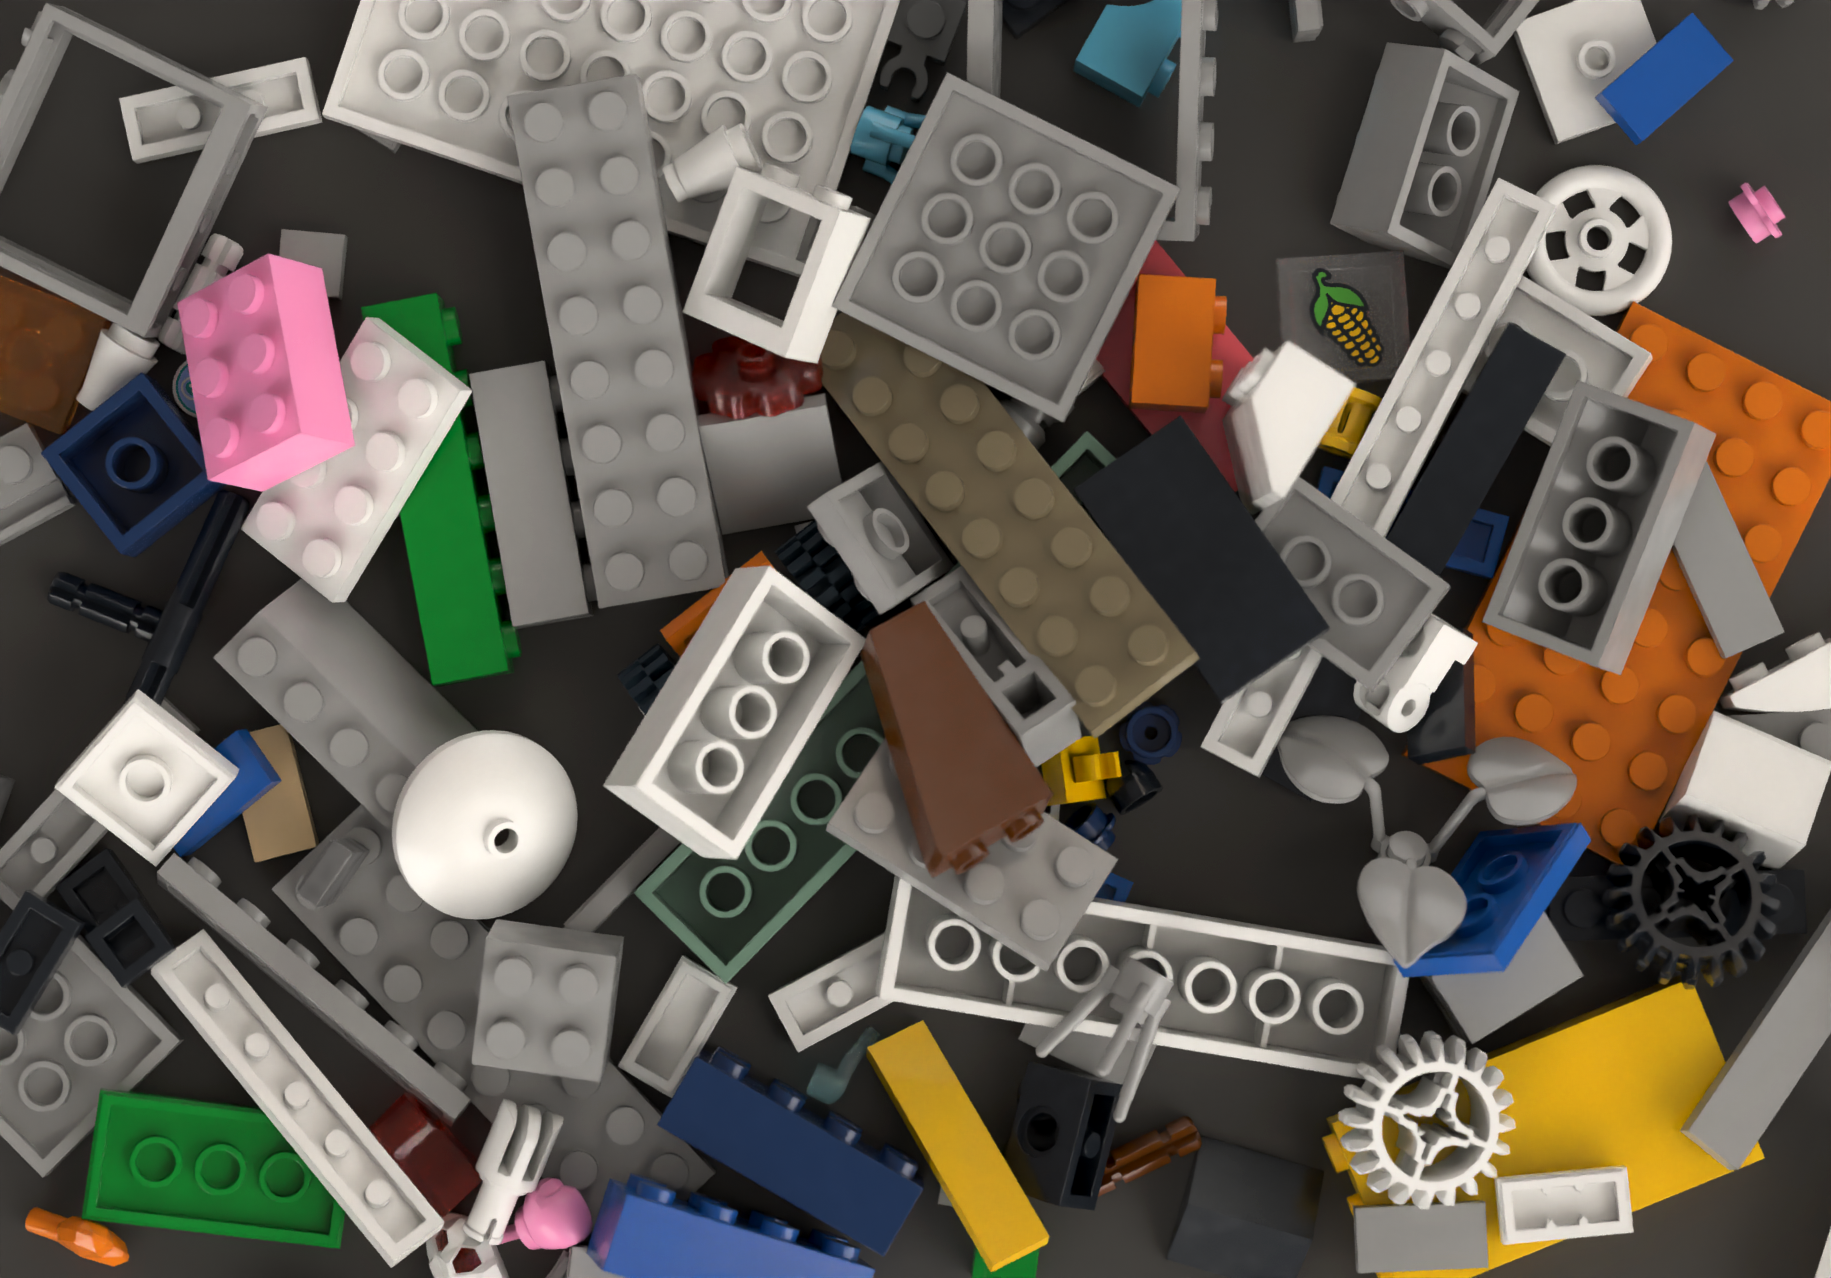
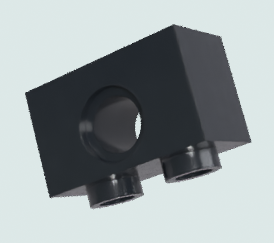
M1029 1061L1025 1078L1022 1080L1017 1092L1018 1106L1010 1138L1002 1152V1156L1026 1196L1061 1207L1095 1211L1117 1123L1113 1118V1114L1123 1084L1061 1066ZM1058 1126L1059 1134L1055 1143V1131Z

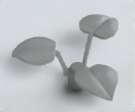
M1309 716L1289 722L1277 744L1281 763L1288 778L1301 792L1310 798L1322 803L1341 804L1358 798L1363 789L1367 792L1370 800L1373 827L1371 848L1379 854L1377 859L1370 861L1363 868L1357 884L1358 899L1365 917L1377 938L1403 968H1408L1428 950L1449 938L1460 927L1465 917L1467 902L1461 887L1447 872L1429 865L1437 860L1440 849L1478 802L1486 799L1490 813L1498 821L1517 826L1531 825L1542 822L1558 813L1570 801L1577 786V776L1572 772V769L1542 747L1515 737H1498L1487 740L1476 747V753L1471 754L1467 764L1468 776L1479 788L1473 789L1467 794L1433 840L1426 844L1420 835L1411 831H1400L1392 836L1385 834L1381 788L1373 778L1384 772L1389 761V754L1381 740L1367 727L1347 718L1337 716Z

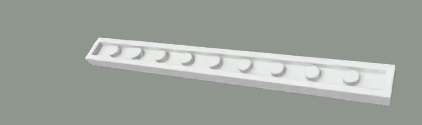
M1500 178L1497 179L1330 498L1384 538L1388 534L1556 212V205ZM1306 646L1224 702L1201 745L1202 749L1260 778L1323 656L1310 646Z

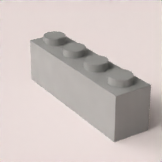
M545 360L469 374L512 627L522 629L594 616L591 602L597 601V594L591 563H584L580 539L586 538L580 500L574 501L570 476L575 475L569 439L562 436L559 413H564L557 375L552 376L551 367Z

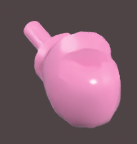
M557 1178L541 1179L536 1190L526 1194L524 1205L519 1207L515 1213V1224L506 1226L501 1244L521 1239L523 1244L531 1250L540 1248L545 1250L565 1249L584 1241L592 1232L591 1212L585 1199L576 1187L564 1185Z

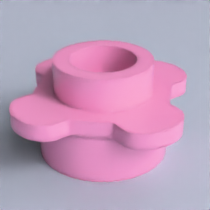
M1745 182L1740 187L1743 192L1728 203L1752 240L1757 244L1771 234L1774 238L1780 237L1782 233L1776 223L1784 219L1785 215L1769 190L1764 185L1757 191H1754L1749 183Z

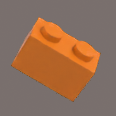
M1148 274L1138 275L1135 287L1128 409L1205 413L1209 408V398L1221 397L1223 360L1212 359L1213 334L1224 335L1227 296L1215 295L1216 279Z

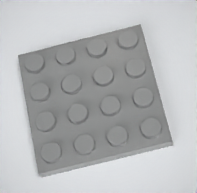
M947 73L832 307L1065 422L1181 189Z

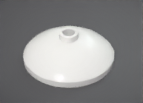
M498 730L472 732L454 738L435 749L415 768L399 795L392 821V844L399 870L405 881L420 898L448 915L479 920L512 913L539 897L554 882L566 864L577 830L578 813L575 792L566 771L559 761L550 752L529 738L516 733ZM509 828V837L506 842L500 846H495L494 839L497 833Z

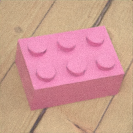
M268 253L177 302L208 480L263 492L355 446L322 268Z

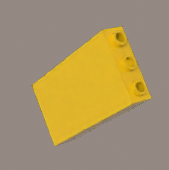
M1681 975L1671 978L1667 984H1656L1486 1053L1488 1057L1485 1067L1495 1066L1504 1075L1503 1081L1496 1089H1505L1512 1094L1514 1100L1510 1106L1500 1111V1113L1514 1119L1516 1128L1508 1132H1501L1498 1135L1500 1140L1510 1146V1154L1498 1155L1493 1152L1488 1160L1497 1169V1177L1624 1165L1627 1167L1631 1212H1634L1735 1171L1728 1170L1680 1132V1129L1726 1063L1695 987L1694 989L1686 990L1682 984ZM1458 1078L1454 1089L1459 1094L1455 1106L1456 1117L1469 1125L1471 1118L1470 1098L1464 1083ZM1420 1081L1402 1087L1394 1094H1408L1416 1089ZM1405 1113L1418 1123L1419 1127L1421 1124L1432 1125L1433 1123L1448 1127L1447 1124L1436 1117L1435 1113L1433 1116L1421 1115V1117ZM1339 1114L1326 1118L1332 1134L1322 1137L1328 1157L1336 1174L1347 1170L1356 1194L1346 1197L1352 1216L1353 1206L1396 1204L1388 1198V1189L1376 1193L1366 1184L1368 1174L1359 1175L1352 1169L1350 1161L1357 1152L1346 1150L1342 1146L1340 1138L1354 1128L1343 1124L1339 1120ZM1384 1115L1382 1138L1390 1159L1395 1163L1400 1152V1148L1396 1146L1399 1127L1396 1121ZM1759 1142L1756 1143L1740 1168L1765 1158ZM1458 1146L1444 1147L1437 1153L1431 1165L1447 1158ZM1478 1172L1473 1177L1478 1186V1195H1469L1460 1186L1455 1187V1201L1483 1200L1486 1203L1489 1268L1378 1272L1376 1275L1378 1278H1471L1565 1239L1503 1245L1500 1242L1494 1177L1489 1178L1483 1173ZM1434 1195L1432 1202H1440L1437 1196ZM1410 1196L1405 1203H1413L1412 1197Z

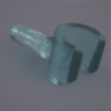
M868 1026L842 1058L838 1070L819 1062L806 1090L807 1095L827 1104L838 1101L843 1095L851 1075L855 1072L856 1066L866 1055L867 1047L875 1044L881 1035L875 1029Z

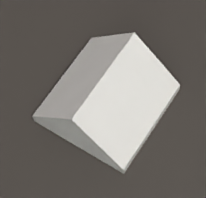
M1713 710L1658 822L1661 823L1664 818L1671 817L1677 823L1680 831L1683 832L1687 818L1690 815L1697 814L1701 821V831L1708 833L1714 822L1723 820L1725 830L1721 836L1722 838L1731 842L1735 835L1740 832H1746L1748 840L1741 851L1746 856L1756 851H1764L1766 860L1761 867L1768 870H1779L1806 845L1831 772V761Z

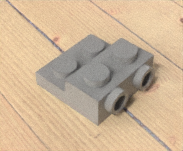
M882 461L826 492L807 506L817 521V527L821 536L829 545L835 547L852 572L858 591L863 597L872 602L880 615L916 594L954 567L902 487Z

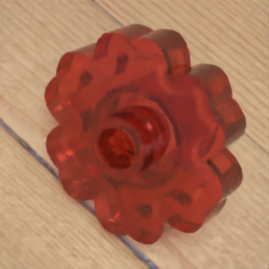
M735 335L716 340L712 344V353H706L695 358L692 371L696 398L708 401L711 413L725 415L732 419H743L755 412L765 417H774L784 413L786 410L799 408L805 402L804 394H810L821 389L824 374L821 355L817 364L785 358Z

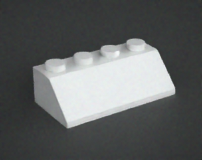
M1286 341L1273 353L1264 348L1260 355L1255 356L1252 362L1249 361L1245 368H1241L1222 398V401L1231 406L1222 421L1239 497L1245 508L1252 515L1285 497L1355 386V383L1289 341Z

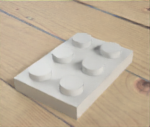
M1522 275L1462 392L1466 395L1468 394L1508 322L1566 353L1565 358L1523 429L1547 445L1552 446L1577 380L1627 398L1653 358L1652 354Z

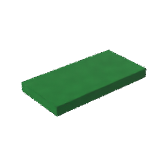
M100 1088L82 1219L340 1249L345 1211L260 1107Z

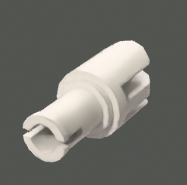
M503 1098L476 1163V1170L483 1183L469 1217L463 1225V1231L468 1236L483 1243L487 1232L490 1234L487 1240L488 1244H501L504 1238L503 1233L518 1197L536 1190L562 1127L563 1117L561 1115L548 1111L541 1117L539 1109L525 1104L517 1110L514 1101Z

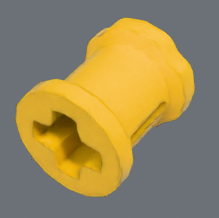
M1354 387L1316 447L1351 459L1368 428L1373 411L1378 409L1382 398Z

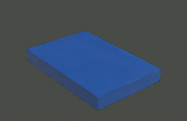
M1567 823L1480 831L1450 875L1463 890L1467 902L1465 917L1460 927L1449 938L1424 953L1408 968H1403L1393 959L1392 961L1403 977L1505 971L1590 843L1591 838L1581 823Z

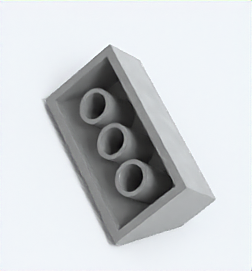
M1577 380L1482 622L1594 667L1621 675L1716 433L1695 422Z
M302 578L261 609L213 657L391 834L394 810L399 795L415 768L430 753L446 742L468 733L478 732L347 601L332 603Z

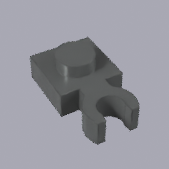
M900 0L886 44L901 51L899 56L890 59L882 68L880 74L881 90L888 92L893 77L897 73L908 72L916 80L911 94V101L919 103L923 99L928 88V74L925 69L926 61L930 60L945 66L965 13L967 2L961 0Z

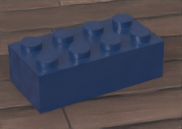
M719 1046L714 1054H711L702 1049L694 1059L657 1125L884 1257L924 1188L923 1176L916 1172L919 1168L917 1166L919 1161L889 1143L885 1142L883 1148L879 1151L861 1141L863 1129L832 1110L829 1111L825 1119L803 1107L808 1097L787 1083L774 1078L770 1087L749 1076L747 1073L752 1064L730 1050Z

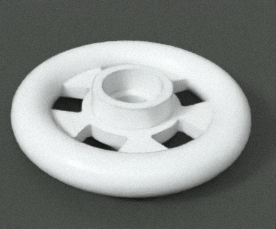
M1586 165L1558 174L1536 193V196L1556 205V212L1526 268L1534 283L1589 316H1605L1623 312L1630 307L1633 301L1636 303L1643 301L1657 287L1669 264L1672 250V232L1670 221L1662 202L1644 181L1616 167ZM1587 191L1594 208L1582 211L1574 218H1570L1563 202L1577 193ZM1620 197L1627 200L1640 215V218L1629 228H1626L1618 215L1609 210L1610 206ZM1598 228L1607 234L1608 245L1606 249L1595 250L1589 246L1587 233L1590 229ZM1562 231L1565 233L1564 246L1568 258L1550 261L1546 249V234ZM1629 243L1646 251L1643 261L1635 274L1618 266V263L1627 252ZM1578 268L1589 272H1604L1602 291H1592L1576 287Z

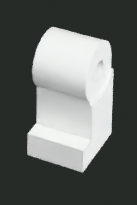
M1431 613L1373 692L1356 681L1353 693L1355 704L1393 732L1402 733L1417 725L1425 715L1431 693L1436 691L1453 662L1456 660L1465 665L1478 643L1442 618Z

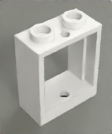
M764 163L761 173L736 167L683 313L785 358L817 364L837 309L832 307V304L861 248L872 218L850 210L849 207L853 198L846 194L816 184L813 194L798 188L797 185L801 176L769 163ZM769 198L821 220L784 321L732 299Z

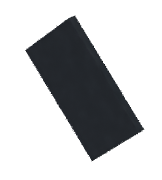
M1181 416L1073 489L1103 535L1195 650L1200 659L1193 664L1221 704L1330 631L1329 625Z

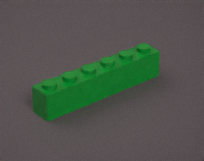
M437 293L361 307L363 321L366 317L380 318L471 389L468 370L457 371L453 346L463 344L460 321L455 306L445 308L444 300ZM472 393L400 510L432 685L438 687L514 673L512 658L522 656L518 628L512 627L511 620H504L500 596L506 595L507 592L501 557L493 558L488 533L496 532L490 494L481 495L476 472L477 470L485 469L479 431L469 433L464 409L474 406Z

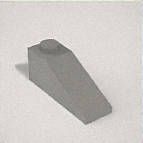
M962 566L910 599L912 607L922 601L926 602L1035 767H1038L1082 738L1078 716L1072 710V707L1076 704L1074 698L1042 659L1030 654Z

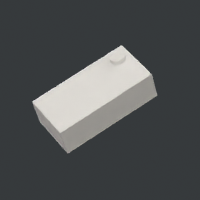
M772 567L735 568L603 786L701 857L736 860L863 648L866 639Z

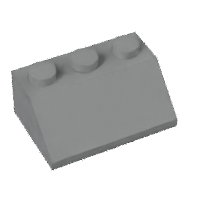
M1387 42L1379 69L1375 75L1374 85L1364 117L1356 136L1341 190L1337 196L1330 224L1369 244L1451 269L1484 206L1519 91L1447 49Z

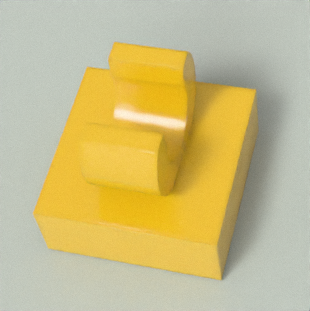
M1093 736L1080 738L1041 764L1043 779L1053 792V796L1047 806L1106 798L1104 779L1122 777L1118 751L1100 754L1098 737L1095 739Z

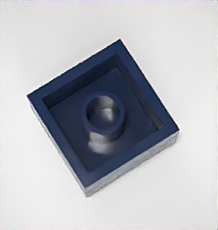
M142 372L41 452L42 456L120 554L134 558L227 485L208 480L200 434L160 384Z

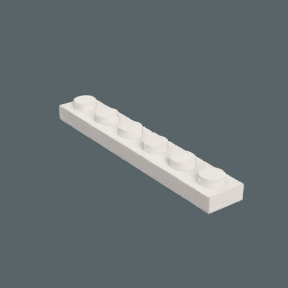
M204 929L178 946L175 951L151 968V975L391 1268L442 1229L444 1225L443 1219Z

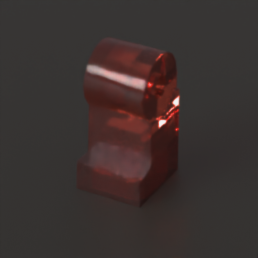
M406 1092L368 1127L373 1136L426 1197V1200L442 1219L482 1182L476 1170L478 1160L439 1119L436 1120L413 1096Z

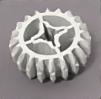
M1425 1031L1420 1045L1409 1034L1400 1035L1398 1054H1395L1382 1044L1376 1046V1056L1381 1062L1378 1067L1374 1069L1364 1062L1357 1064L1358 1073L1366 1079L1362 1088L1355 1085L1344 1087V1094L1356 1102V1107L1346 1108L1338 1112L1339 1120L1343 1124L1354 1128L1340 1138L1341 1144L1346 1150L1357 1152L1350 1161V1165L1359 1175L1368 1174L1367 1186L1376 1193L1388 1189V1198L1394 1203L1402 1205L1411 1196L1413 1203L1417 1207L1429 1209L1434 1195H1436L1445 1206H1454L1456 1199L1455 1187L1460 1186L1469 1195H1478V1186L1473 1178L1478 1172L1483 1173L1489 1178L1497 1177V1169L1488 1160L1493 1152L1498 1155L1510 1154V1146L1500 1140L1498 1135L1501 1132H1508L1516 1128L1514 1119L1500 1113V1111L1510 1106L1514 1100L1512 1094L1505 1089H1496L1503 1081L1504 1075L1495 1066L1485 1067L1488 1056L1477 1047L1466 1051V1042L1454 1035L1450 1036L1443 1044L1441 1036L1434 1031ZM1430 1072L1429 1076H1422L1420 1083L1412 1092L1405 1095L1394 1094L1410 1079ZM1458 1078L1464 1083L1470 1098L1471 1118L1469 1125L1456 1117L1455 1106L1459 1094L1454 1089ZM1405 1113L1421 1117V1115L1433 1116L1435 1113L1436 1117L1447 1124L1448 1127L1436 1123L1432 1125L1421 1124L1419 1127L1418 1123ZM1384 1115L1396 1121L1399 1127L1396 1146L1400 1148V1152L1395 1163L1390 1159L1382 1138ZM1458 1146L1447 1158L1431 1165L1437 1153L1444 1147Z

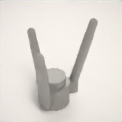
M1131 957L1128 958L1121 971L1109 965L1100 982L1037 1046V1056L1041 1058L1047 1056L1110 992L1114 993L1108 1006L1124 1016L1098 1065L1097 1071L1099 1075L1107 1076L1110 1073L1136 1023L1143 1025L1113 1114L1116 1122H1123L1126 1119L1129 1107L1136 1093L1159 1023L1172 1002L1166 997L1174 983Z

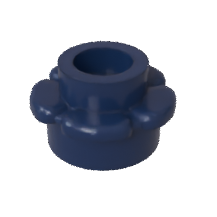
M1142 702L1127 714L1128 719L1126 723L1120 726L1119 738L1122 747L1127 751H1131L1136 761L1146 765L1158 764L1161 758L1165 756L1172 757L1178 751L1182 742V734L1178 731L1179 717L1173 709L1164 704L1157 707L1153 706L1151 702ZM1148 727H1154L1157 730V736L1154 739H1148L1145 736V730Z
M1089 803L1083 806L1063 824L1104 851L1113 844L1116 835L1111 831L1116 822L1115 815L1113 813L1107 815L1096 803Z

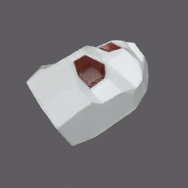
M454 1212L440 1216L444 1221L442 1229L426 1241L429 1266L434 1278H509L497 1246L490 1245L487 1242L489 1233L486 1232L482 1243L471 1238L463 1231L464 1222L469 1216Z

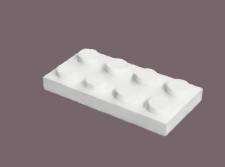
M365 318L340 360L355 446L263 491L241 527L242 531L332 603L345 602L473 391L380 318Z

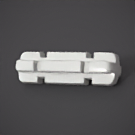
M214 233L210 236L201 253L205 257L202 265L195 264L173 306L177 310L174 318L168 316L158 334V339L162 344L181 354H186L177 302L226 276L228 270L234 272L243 255V248L238 243L221 234Z

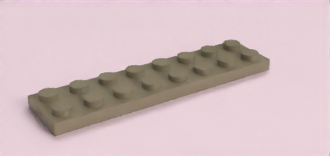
M844 312L834 318L818 363L806 362L1025 649L1030 654L1040 657L1074 698L1076 704L1072 707V710L1095 739L1200 659L1192 646L984 382Z

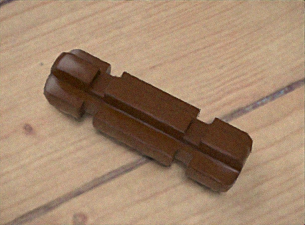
M1183 1116L1166 1124L1167 1130L1159 1134L1157 1130H1153L1110 1151L1112 1156L1107 1159L1098 1197L1116 1189L1115 1183L1124 1180L1125 1184L1172 1162L1170 1157L1177 1153L1181 1158L1198 1150L1202 1146V1139L1193 1120L1188 1116Z

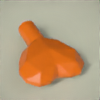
M34 1207L27 1215L25 1221L27 1231L54 1240L80 1257L114 1267L128 1261L130 1257L126 1243L99 1222L82 1219L79 1216L66 1218L39 1207Z

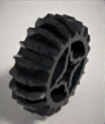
M1697 814L1690 815L1687 818L1683 832L1680 831L1677 823L1671 817L1664 818L1661 821L1659 835L1647 826L1643 827L1636 835L1638 846L1624 843L1618 852V856L1623 864H1612L1607 871L1606 878L1617 887L1605 890L1602 896V903L1619 910L1608 916L1605 921L1606 927L1614 931L1626 929L1627 933L1623 935L1616 945L1618 952H1629L1637 947L1641 954L1636 960L1634 967L1637 971L1643 972L1648 968L1651 961L1660 965L1661 968L1657 974V980L1660 984H1667L1674 972L1679 971L1681 972L1682 984L1686 990L1694 989L1698 983L1700 972H1702L1706 982L1711 987L1720 986L1724 980V969L1736 978L1742 976L1747 970L1745 958L1759 961L1766 951L1760 940H1770L1776 933L1777 926L1767 917L1777 914L1781 908V901L1773 896L1764 894L1773 889L1777 884L1776 875L1770 873L1757 874L1756 870L1766 860L1764 851H1756L1748 856L1741 851L1748 840L1746 832L1738 833L1731 842L1721 837L1725 830L1723 820L1714 822L1708 833L1701 831V821ZM1686 857L1702 860L1717 869L1711 872H1699L1692 869L1683 858L1678 860L1675 858ZM1652 867L1660 878L1656 885L1664 897V903L1658 907L1654 914L1648 917L1642 903L1641 884L1643 875ZM1734 887L1740 902L1741 917L1738 931L1731 937L1723 926L1727 919L1719 907V900L1723 898L1728 890ZM1711 891L1700 908L1695 904L1687 908L1682 906L1672 913L1682 896L1687 899L1694 898L1695 896L1700 898ZM1673 931H1683L1690 934L1699 945L1707 944L1708 947L1685 946L1670 940L1664 935Z

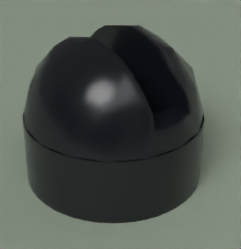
M1136 760L1124 761L1131 774L1123 779L1116 777L1106 780L1107 793L1120 815L1127 814L1147 803L1163 789L1154 772L1142 762Z

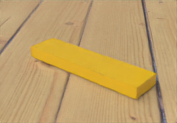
M922 1020L867 1047V1059L990 1272L992 1273L1048 1244L1049 1234L925 1022Z

